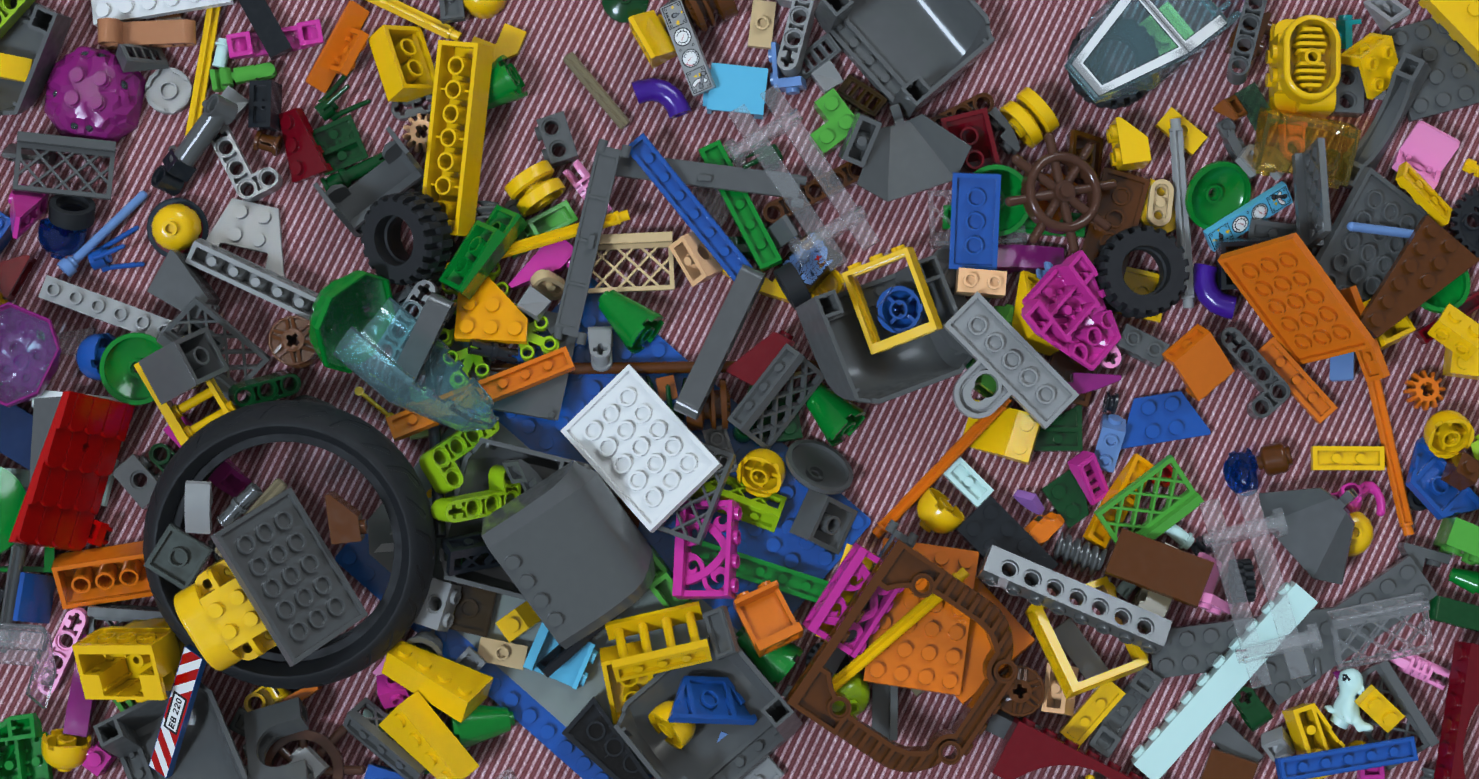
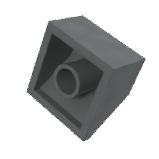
M808 489L789 532L839 555L858 511L828 495Z

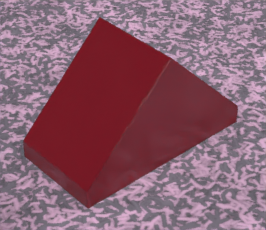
M25 254L0 262V288L3 297L12 301L15 300L37 259Z

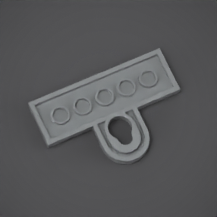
M978 291L943 325L945 330L976 360L958 378L953 387V402L958 411L964 416L972 419L988 417L1011 396L1043 429H1047L1079 396ZM983 374L990 375L994 378L997 386L993 396L984 398L981 401L973 400L971 391L975 387L976 379Z

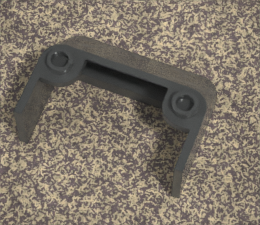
M390 126L386 130L394 140L384 146L382 156L385 160L347 189L343 184L332 185L325 192L317 182L313 184L331 210L355 237L363 236L361 227L362 223L366 221L364 219L367 210H370V206L375 201H378L380 197L408 191L422 192L424 170Z

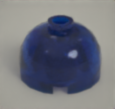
M48 218L40 220L37 238L41 247L46 252L51 253L50 256L52 258L61 260L65 256H73L85 244L87 229L77 231L64 230L51 224Z

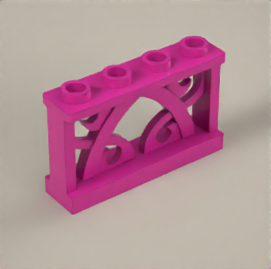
M686 500L681 506L689 503V501ZM703 500L695 504L696 509H708L709 505L707 500ZM719 500L715 512L725 510L727 522L723 525L720 524L722 516H718L714 519L713 524H709L707 531L717 540L721 550L708 566L705 567L703 560L698 555L691 553V547L697 544L675 537L672 596L678 599H735V593L739 590L736 569L740 566V556L737 554V547L741 543V532L738 530V524L742 519V508L735 500ZM691 507L680 512L684 523L695 518ZM676 516V527H677V526L680 525V523H679L678 518H677V516ZM697 522L686 527L687 532L691 537L692 531L694 529H696L698 533L700 531V527ZM692 561H697L699 564V572L697 566L693 570L690 569ZM723 574L724 585L720 589L711 588L707 578L711 576L712 580L718 583V575ZM702 581L705 590H689L690 585Z
M855 542L802 624L814 634L826 639L828 633L819 627L822 623L829 625L837 623L847 608L841 593L843 590H859L871 573L862 563L863 559L866 556L877 564L880 560L878 556ZM852 576L857 577V582L861 579V577L863 578V580L856 585L850 584V579L852 578ZM878 586L869 599L868 609L865 610L860 621L857 624L854 622L849 631L856 630L855 639L851 642L839 643L837 648L853 658H856L858 654H862L867 646L866 641L871 634L878 630L880 619L884 613L887 614L894 604L893 599L904 588L886 591ZM878 594H879V595H883V597L881 598V600H880L879 603H878ZM835 603H839L841 605V612L839 616H837L839 610L832 611V607ZM867 621L862 628L859 623Z

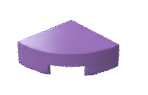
M1017 489L1013 495L1022 506L1035 514L1041 515L1045 510L1035 493Z

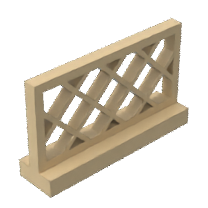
M672 231L602 234L598 251L605 252L602 255L597 252L600 258L595 262L594 268L603 260L612 269L604 278H601L593 270L592 274L600 282L595 288H589L588 294H599L612 290L619 293L675 290L673 253L668 247L673 243ZM668 248L669 257L663 264L652 256L657 249ZM636 249H641L647 255L639 265L628 257ZM645 249H653V250L649 253V252H648L647 250H645ZM613 250H617L623 256L615 266L604 258ZM649 258L659 266L651 277L641 269ZM625 259L636 267L627 278L617 269ZM668 262H669V270H667V269L664 267ZM663 269L669 275L670 285H659L653 278ZM638 270L648 278L642 286H635L630 281V278ZM614 271L624 279L618 287H611L606 282ZM650 281L654 284L652 286H647L650 283ZM626 283L631 285L629 287H623ZM602 284L607 286L606 288H599Z

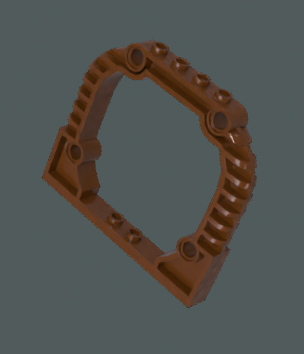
M894 537L785 700L787 704L835 736H839L879 764L891 770L918 772L933 768L941 762L947 765H954L961 760L963 755L967 756L974 745L972 743L977 735L980 736L987 727L986 721L991 715H995L1001 707V699L1005 694H1010L1015 686L1014 680L1018 675V668L1011 660L1013 656L1011 629L1003 613L991 601L897 537ZM925 578L927 580L926 587L923 590H917L915 587L917 580ZM878 586L886 591L909 588L919 598L929 597L932 593L976 621L985 630L991 645V650L983 662L985 680L953 727L937 731L925 746H904L896 743L851 714L852 706L850 701L843 693L834 691L831 672L824 666L839 643L843 644L848 639L851 633L849 631L850 627L854 622L857 624L865 612L862 609ZM1003 664H1008L1009 671L1005 675H999V667ZM836 701L844 702V707L839 712L832 710V705ZM946 746H954V751L951 755H943V749Z

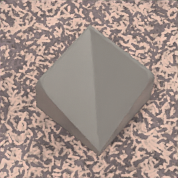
M831 60L811 73V78L823 94H826L832 88L835 89L844 82Z
M227 86L221 96L238 105V112L235 117L237 121L249 105V100L230 86Z
M529 286L518 302L517 307L521 312L539 322L552 302L535 288Z
M1283 726L1261 734V747L1273 762H1275V758L1295 754L1291 737Z

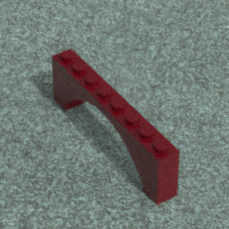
M1455 641L1434 779H1466L1463 750L1470 719L1479 704V644Z
M1015 716L989 766L993 774L1003 779H1016L1028 772L1057 765L1088 768L1101 773L1109 779H1143L1142 776L1133 771H1130L1129 774L1121 771L1122 766L1111 760L1108 763L1100 760L1101 756L1090 749L1086 752L1078 749L1079 744L1068 738L1065 741L1057 738L1058 734L1045 727L1044 730L1035 727L1037 723L1025 716L1022 720Z

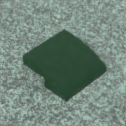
M351 114L313 130V138L316 144L321 145L324 151L322 155L326 163H330L333 171L325 173V176L338 171L340 168H346L369 158Z

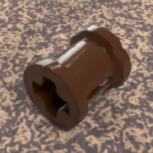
M258 130L254 138L253 150L258 151L261 149L268 151L277 157L282 147L283 137L279 135L274 137L264 134L262 130Z

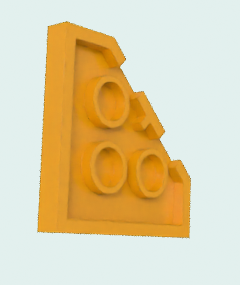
M489 276L470 300L458 293L454 331L455 341L470 342L471 339H475L485 343L527 344L528 318Z

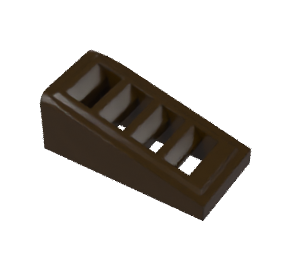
M850 74L836 91L842 99L864 115L873 119L877 117L888 101L883 95ZM853 83L855 86L848 95L844 93L849 85ZM860 88V89L862 90V92H861V94L858 96V98L855 100V99L852 98V97H853L854 94L857 92V90ZM868 94L870 96L864 105L861 104V100ZM875 99L878 102L871 110L868 106Z

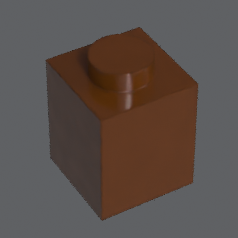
M1464 451L1448 459L1441 480L1459 491L1476 484L1479 477V460Z

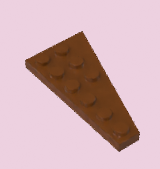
M1428 215L1422 217L1359 319L1374 339L1378 338L1479 262V258Z

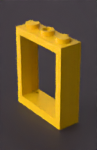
M902 244L892 248V253L883 256V253L869 257L870 262L863 265L861 262L847 266L848 271L841 273L871 355L882 353L943 329L913 247H905ZM906 258L929 322L880 340L857 277Z

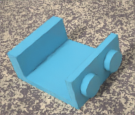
M712 62L710 72L716 88L705 92L703 95V106L707 107V114H712L713 110L754 115V119H763L768 68Z
M543 622L523 665L524 668L541 674L543 673L536 666L537 663L559 645ZM589 641L557 669L550 678L569 685L576 690L579 685L584 686L589 673L585 672L588 663L593 664L598 654V651L595 650L597 644Z

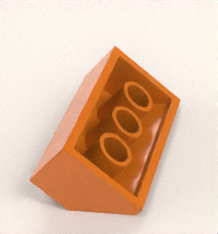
M143 541L56 554L51 567L63 610L153 596L145 566H143Z

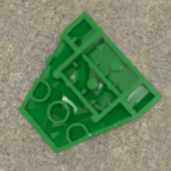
M36 713L10 716L0 723V779H53L52 766L46 763L41 752L42 735L46 733L47 736L48 733L42 732V724Z

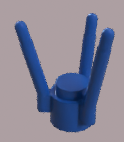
M134 226L109 242L96 247L94 251H91L88 254L91 267L94 270L101 268L102 272L114 269L145 266V262L109 264L113 261L111 254L124 249L126 246L121 244L111 249L107 248L139 230V226Z

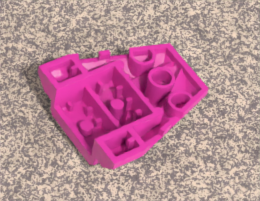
M1079 250L1067 257L1062 264L1051 267L1022 300L1024 307L1022 308L1021 316L1036 335L1088 370L1094 371L1122 337L1112 310H1107L1103 298L1106 297L1104 289H1099L1095 279L1098 276L1097 270L1083 250Z

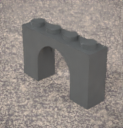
M299 697L243 713L244 723L241 724V729L246 740V744L243 745V751L247 758L248 765H245V770L249 779H314V770L305 759L279 767L265 765L266 754L272 744L282 737L309 729L307 708Z

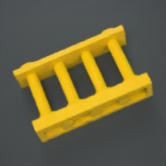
M139 362L134 364L136 371L181 446L211 421L236 410L232 401L226 400L214 378L206 382L209 388L181 404L173 405L172 401L161 405ZM212 396L215 397L221 409L191 426L184 424L181 418L183 413Z
M699 601L626 618L614 619L606 623L605 628L609 641L616 639L619 659L611 660L616 682L712 661L708 640H700L696 621L703 619ZM687 623L690 642L676 645L672 626ZM663 629L667 648L652 651L649 631ZM639 634L643 653L628 656L625 637Z

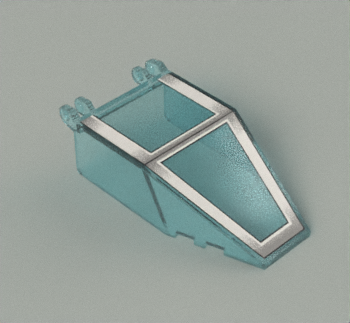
M1109 0L1090 17L1086 29L1082 32L1079 42L1074 47L1064 67L1095 103L1116 99L1125 94L1133 95L1142 90L1150 91L1205 50L1239 18L1241 13L1236 11L1228 19L1224 16L1222 12L1230 7L1232 4L1230 0H1227L1219 8L1211 0Z

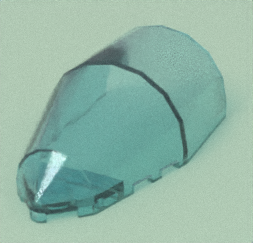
M391 297L387 299L361 332L353 326L350 327L333 353L334 357L392 405L462 433L491 429L499 420V417L494 416L492 410L494 406L493 399L474 377L469 378L462 370L464 367L460 360L454 361L448 354L450 348L441 339L438 338L417 383L413 382L415 377L408 374L397 364L398 358L417 319Z

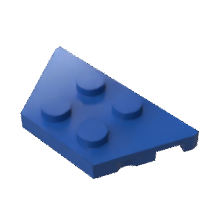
M1182 391L1134 398L1126 420V434L1121 449L1211 435V431Z
M1421 437L1415 443L1405 485L1437 520L1479 510V497L1470 487L1459 491L1441 480L1447 462L1443 458L1436 457L1427 447L1424 438Z
M684 676L681 679L668 719L669 723L754 725L758 721L755 714L750 715L744 706L746 701L735 690V686L728 677Z

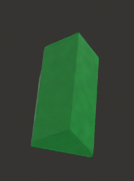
M496 205L485 223L476 220L439 278V281L470 300L528 223L520 214Z

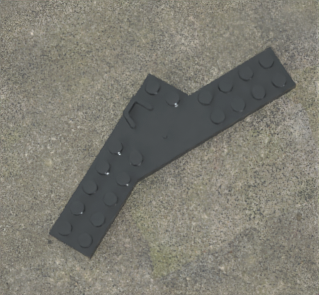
M1406 555L1335 606L1312 609L1255 672V675L1279 706L1437 596V593L1410 555ZM1259 616L1170 627L1165 646L1157 654H1150L1152 672L1160 678L1209 672L1214 667L1212 666L1214 660L1221 654L1224 656L1230 649L1228 646L1231 641L1237 636L1240 638L1246 631L1245 626L1253 618L1257 619Z

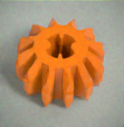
M1421 370L1419 375L1417 373L1411 374L1412 380L1405 381V384L1410 388L1403 390V393L1410 394L1406 402L1414 401V409H1418L1421 406L1423 411H1427L1430 406L1436 408L1438 406L1437 401L1444 399L1439 392L1445 391L1446 388L1439 387L1438 385L1443 381L1442 378L1434 380L1435 372H1430L1427 375L1426 370ZM1422 386H1426L1425 391H1427L1428 394L1423 395V390L1421 389Z

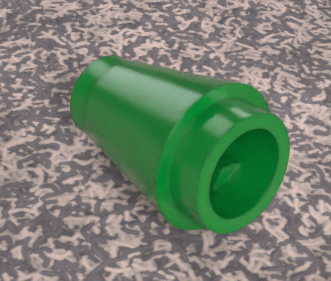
M1452 567L1448 581L1472 594H1479V571Z

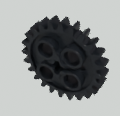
M1472 188L1469 190V194L1465 192L1461 195L1462 200L1458 199L1454 202L1458 208L1452 209L1451 213L1455 217L1450 218L1449 222L1454 223V226L1449 228L1448 231L1455 232L1456 235L1453 237L1459 240L1463 246L1478 258L1479 188L1478 191ZM1468 216L1475 220V227L1468 225Z

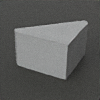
M1366 0L1363 2L1382 33L1404 20L1411 13L1410 9L1398 0Z

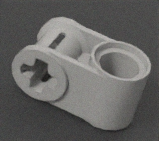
M612 326L588 327V344L592 368L598 372L607 371L612 367L613 363Z

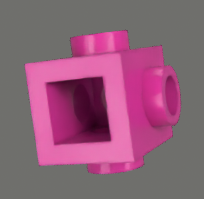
M384 674L376 676L377 694L384 709L397 707L412 695L411 691Z

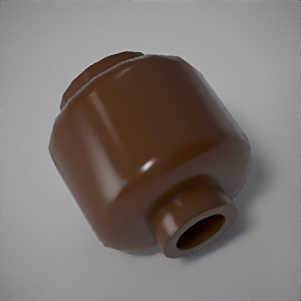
M1282 442L1262 446L1260 448V455L1256 456L1259 470L1264 469L1268 476L1288 472L1290 465H1293L1289 446L1285 447Z

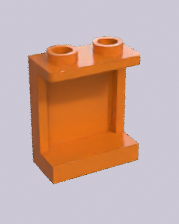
M1196 324L1162 353L1165 361L1173 365L1186 385L1185 391L1197 401L1206 397L1235 371L1211 332L1199 324Z
M770 580L758 585V589L750 593L749 591H744L738 594L733 601V608L759 658L803 637V628L800 622H796L779 589L777 580L773 582Z

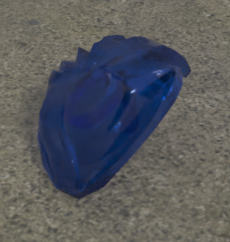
M1246 448V453H1238L1236 451L1228 453L1229 457L1223 467L1224 477L1228 486L1237 495L1243 497L1254 495L1258 490V476L1256 472L1258 464L1256 457L1249 448Z

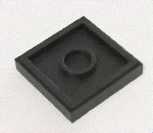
M170 523L143 566L183 590L193 583L214 548L193 535L185 533L183 529L175 524Z

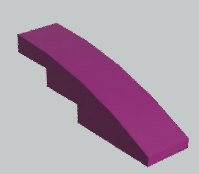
M998 245L997 271H1007V274H1011L1014 271L1022 272L1024 270L1036 274L1037 268L1045 270L1044 262H1051L1053 266L1062 264L1065 260L1064 248L1036 245Z
M1070 374V382L1067 383L1081 395L1121 380V375Z
M83 634L82 638L86 637L89 634ZM75 663L63 734L88 737L90 734L92 712L96 708V700L85 699L77 664Z

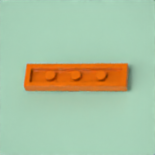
M1354 285L1340 289L1339 292L1359 318L1365 307L1357 286ZM1377 338L1374 339L1375 343L1372 348L1355 352L1366 382L1390 376Z
M1271 337L1257 350L1289 385L1290 394L1317 424L1323 422L1338 408L1274 337Z

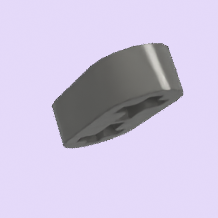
M430 94L409 102H393L391 112L400 121H407L410 117L416 119L418 113L425 117L431 112V104L428 105L427 110H424L421 106L415 107V105L422 104L423 99H427L428 102L432 103V95ZM400 104H403L405 107L412 106L411 109L405 110L404 115L396 112V110L400 109Z

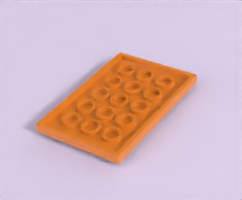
M1296 232L1221 254L1218 258V263L1274 338L1299 365L1373 347L1375 340Z
M883 538L882 549L889 538ZM916 542L913 547L914 550L940 566L952 575V573L958 572L963 567L970 574L963 583L974 590L979 557L978 551ZM925 578L918 579L915 584L916 589L923 590L927 585V580ZM904 588L901 593H897L893 599L894 604L887 614L884 613L879 621L880 626L878 630L870 635L868 647L924 598L915 596L909 588ZM942 600L865 666L863 682L960 696L970 617L945 600Z

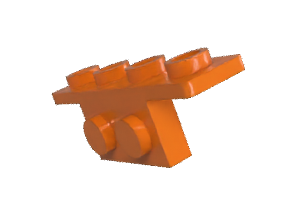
M350 0L310 71L306 79L307 84L322 93H326L336 74L347 76L354 69L355 61L359 53L365 49L369 34L360 30L369 15L367 9Z

